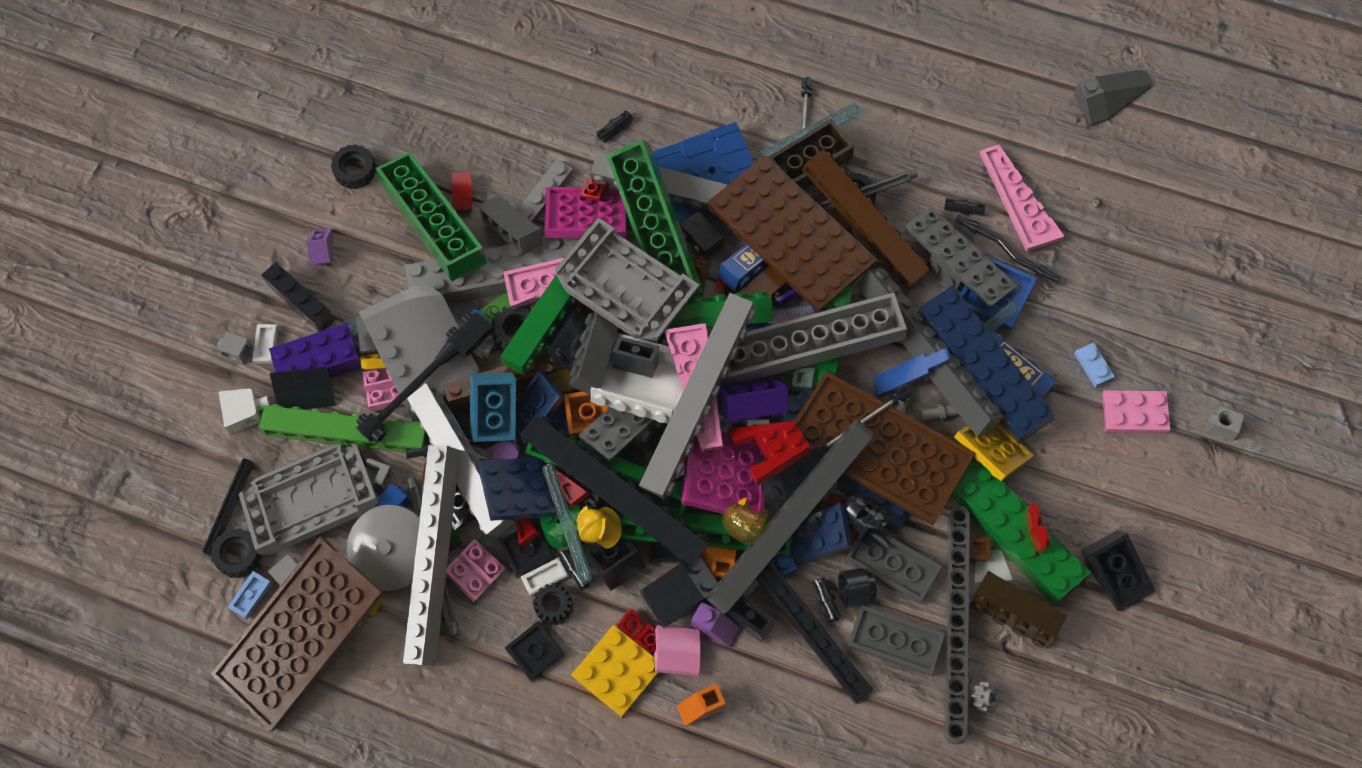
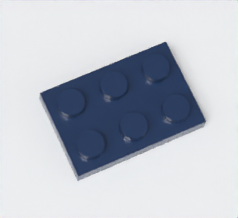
M538 370L516 401V433L525 445H528V443L522 439L520 434L535 415H538L540 418L544 415L550 420L565 399L547 374Z
M839 503L807 516L792 534V545L797 565H804L852 546L844 504Z

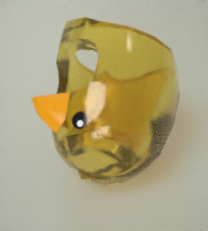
M747 497L731 504L725 510L722 522L724 529L731 537L739 542L750 544L761 532L768 513L763 510L758 512L752 511L749 508Z

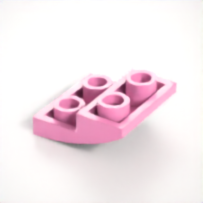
M379 368L363 372L369 411L385 409L399 395L387 369Z
M474 539L447 567L446 577L474 602L505 570V567Z
M657 625L655 629V672L698 676L700 671V631L669 626L663 628Z

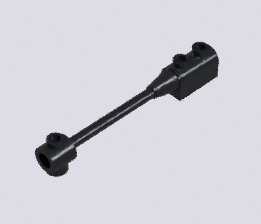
M468 312L461 318L460 321L463 324L458 329L455 326L449 329L446 333L448 339L435 357V360L377 416L372 413L367 416L363 413L356 420L358 424L356 429L369 442L373 441L377 444L386 436V427L382 422L440 366L446 364L457 355L465 360L493 332L492 326L480 314L474 312L471 315Z

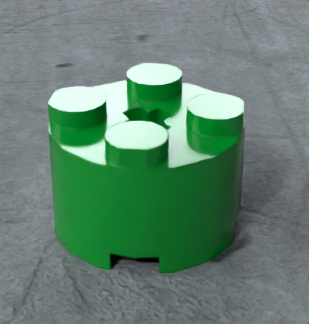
M558 498L555 502H552L554 508L553 516L540 517L543 533L550 546L557 549L568 546L573 548L582 541L576 522L581 509L578 505L573 508L565 498Z

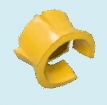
M586 505L580 511L576 522L580 539L583 542L597 543L608 549L619 541L622 530L621 521L614 510L608 507L592 509Z

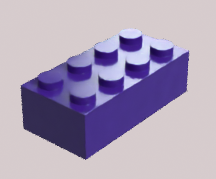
M348 323L269 348L275 372L327 367L329 377L332 378L361 368L360 355L353 332Z

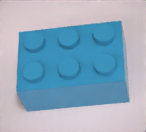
M513 373L470 374V435L473 442L515 440L516 379Z

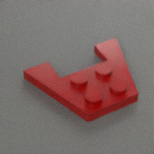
M795 421L727 429L728 435L735 447L755 440L767 461L749 467L750 474L757 486L811 453L810 445Z
M541 459L552 501L563 493L569 504L574 508L590 495ZM531 518L515 519L519 544L524 547L540 533Z

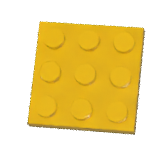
M1000 423L990 434L976 436L970 427L966 426L954 436L960 445L973 451L975 459L982 463L1000 481L1025 465L1034 456L1022 443L1018 445L1008 430Z
M613 625L571 674V677L618 716L623 718L660 672H655V658Z

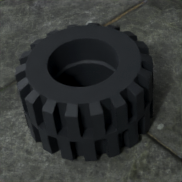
M504 306L502 312L497 311L496 318L493 317V325H491L493 332L491 334L496 348L500 350L501 354L513 338L509 337L507 332L514 326L522 325L531 312L530 306H522L513 310L511 307L507 308Z

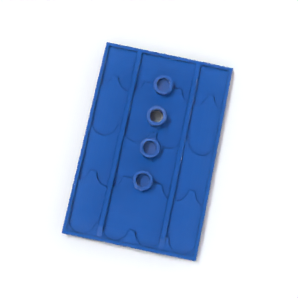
M737 122L653 151L658 167L729 185L754 164ZM671 202L679 225L697 211L703 216L711 214L708 209H694L689 204H675Z

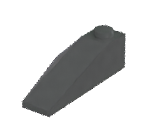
M1143 69L1096 76L1081 81L1077 84L1073 96L1089 125L1092 126L1110 119L1119 109H1123L1128 102L1137 98L1150 88L1152 84Z

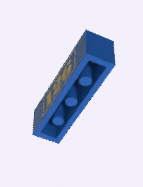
M746 244L721 264L717 276L731 289L736 291L740 287H745L753 276L757 277L768 264Z
M991 331L992 336L1044 400L1056 384L1052 376L1041 371L1034 361L1025 358L1019 349L1009 345L1003 336Z

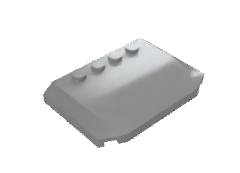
M600 218L592 224L555 269V274L568 294L632 337L658 341L696 293L700 285L683 273L681 276L616 234L615 228Z
M425 281L359 312L399 394L435 360V357L448 339L446 336L448 330L453 326L457 329L459 328L443 295ZM472 354L465 360L459 355L455 356L446 364L440 366L414 392L425 383L436 386L448 405L443 384L469 377L470 374H479V368ZM406 399L403 403L412 422L419 421L418 416L410 408V402Z
M341 444L327 447L256 478L251 482L252 486L245 493H239L254 548L258 554H274L359 517L377 505L378 500L357 444H352L353 447H342Z

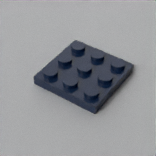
M540 458L480 460L477 466L490 521L553 516L554 508Z

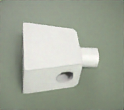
M250 388L218 392L224 427L230 434L259 423L261 421L260 410L264 409V405L271 406L268 396L257 398L253 389Z

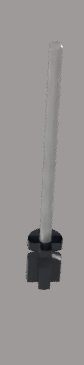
M808 76L802 78L801 88L804 89L801 91V96L804 97L802 136L806 134L808 97L812 96L810 90L813 88V79H810Z
M903 386L896 391V396L890 395L889 402L862 419L861 422L864 424L892 404L895 407L898 406V400L903 402L911 397V391L907 386ZM842 434L827 443L826 446L829 448L835 444Z

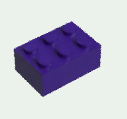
M772 377L719 385L721 389L717 396L718 412L731 423H739L742 419L747 418L758 420L766 415L776 417L780 416L781 413L789 412L788 387Z

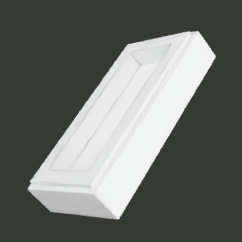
M257 324L252 359L254 364H273L269 348L277 345L279 330L277 324Z
M560 558L521 576L530 597L534 596L535 593H539L538 589L541 587L545 588L546 584L552 586V583L558 584L569 578Z

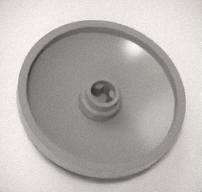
M382 505L370 509L356 521L350 531L347 542L348 561L382 591H395L412 585L420 516L408 508L397 505Z

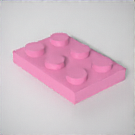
M1103 391L1105 432L1169 433L1170 421L1167 391Z

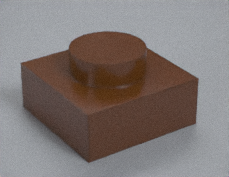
M969 537V561L989 562L991 539Z

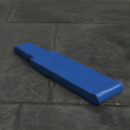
M948 348L933 352L929 356L922 354L873 376L877 397L884 396L889 392L931 374V369L951 361Z

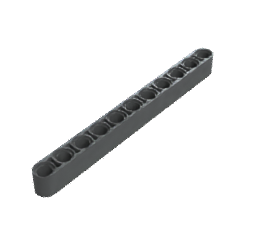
M856 419L846 429L710 592L707 600L723 614L735 604L871 440L874 433L859 419Z
M956 506L951 510L947 524L944 735L947 742L954 745L961 743L967 735L970 515L969 511L963 506ZM960 515L964 521H956L953 516ZM953 536H961L963 538V542L955 541ZM953 556H960L963 562H955ZM955 576L960 577L963 583L956 584L952 578ZM952 598H960L963 604H954ZM952 619L961 620L963 626L957 627L953 625ZM951 641H960L962 648L953 647ZM954 661L959 662L962 669H953L951 663ZM951 684H959L962 691L954 692L951 689ZM956 705L960 707L962 713L955 715L950 707ZM958 728L961 731V737L952 736L950 729Z

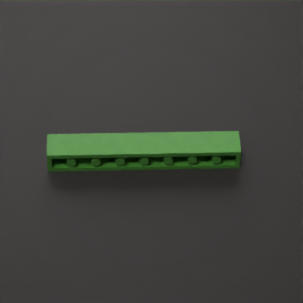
M273 404L272 406L264 405L259 430L264 436L335 445L341 444L344 446L357 444L360 448L400 453L422 448V445H427L429 438L428 433L421 428L420 422L405 423L403 420L393 419L392 421L384 420L382 422L386 427L387 434L380 442L375 444L373 441L369 442L356 429L358 426L356 420L361 416L359 414L348 416L340 412L324 413L318 409H312V411H307L300 407H292L290 409L278 404Z

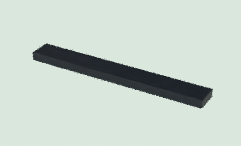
M769 561L755 579L856 704L873 690L872 687L772 562Z

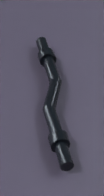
M961 215L957 216L955 222L967 227L968 231L974 234L978 233L996 242L1017 264L1035 272V275L1040 278L1045 277L1057 284L1060 281L1061 276L1047 270L1048 267L1042 264L1037 265L1018 255L1002 236L980 226L981 223L975 220L970 221Z

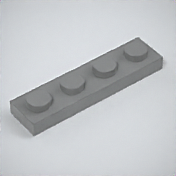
M556 160L518 208L520 213L534 223L546 208V187H562L572 175L573 168Z

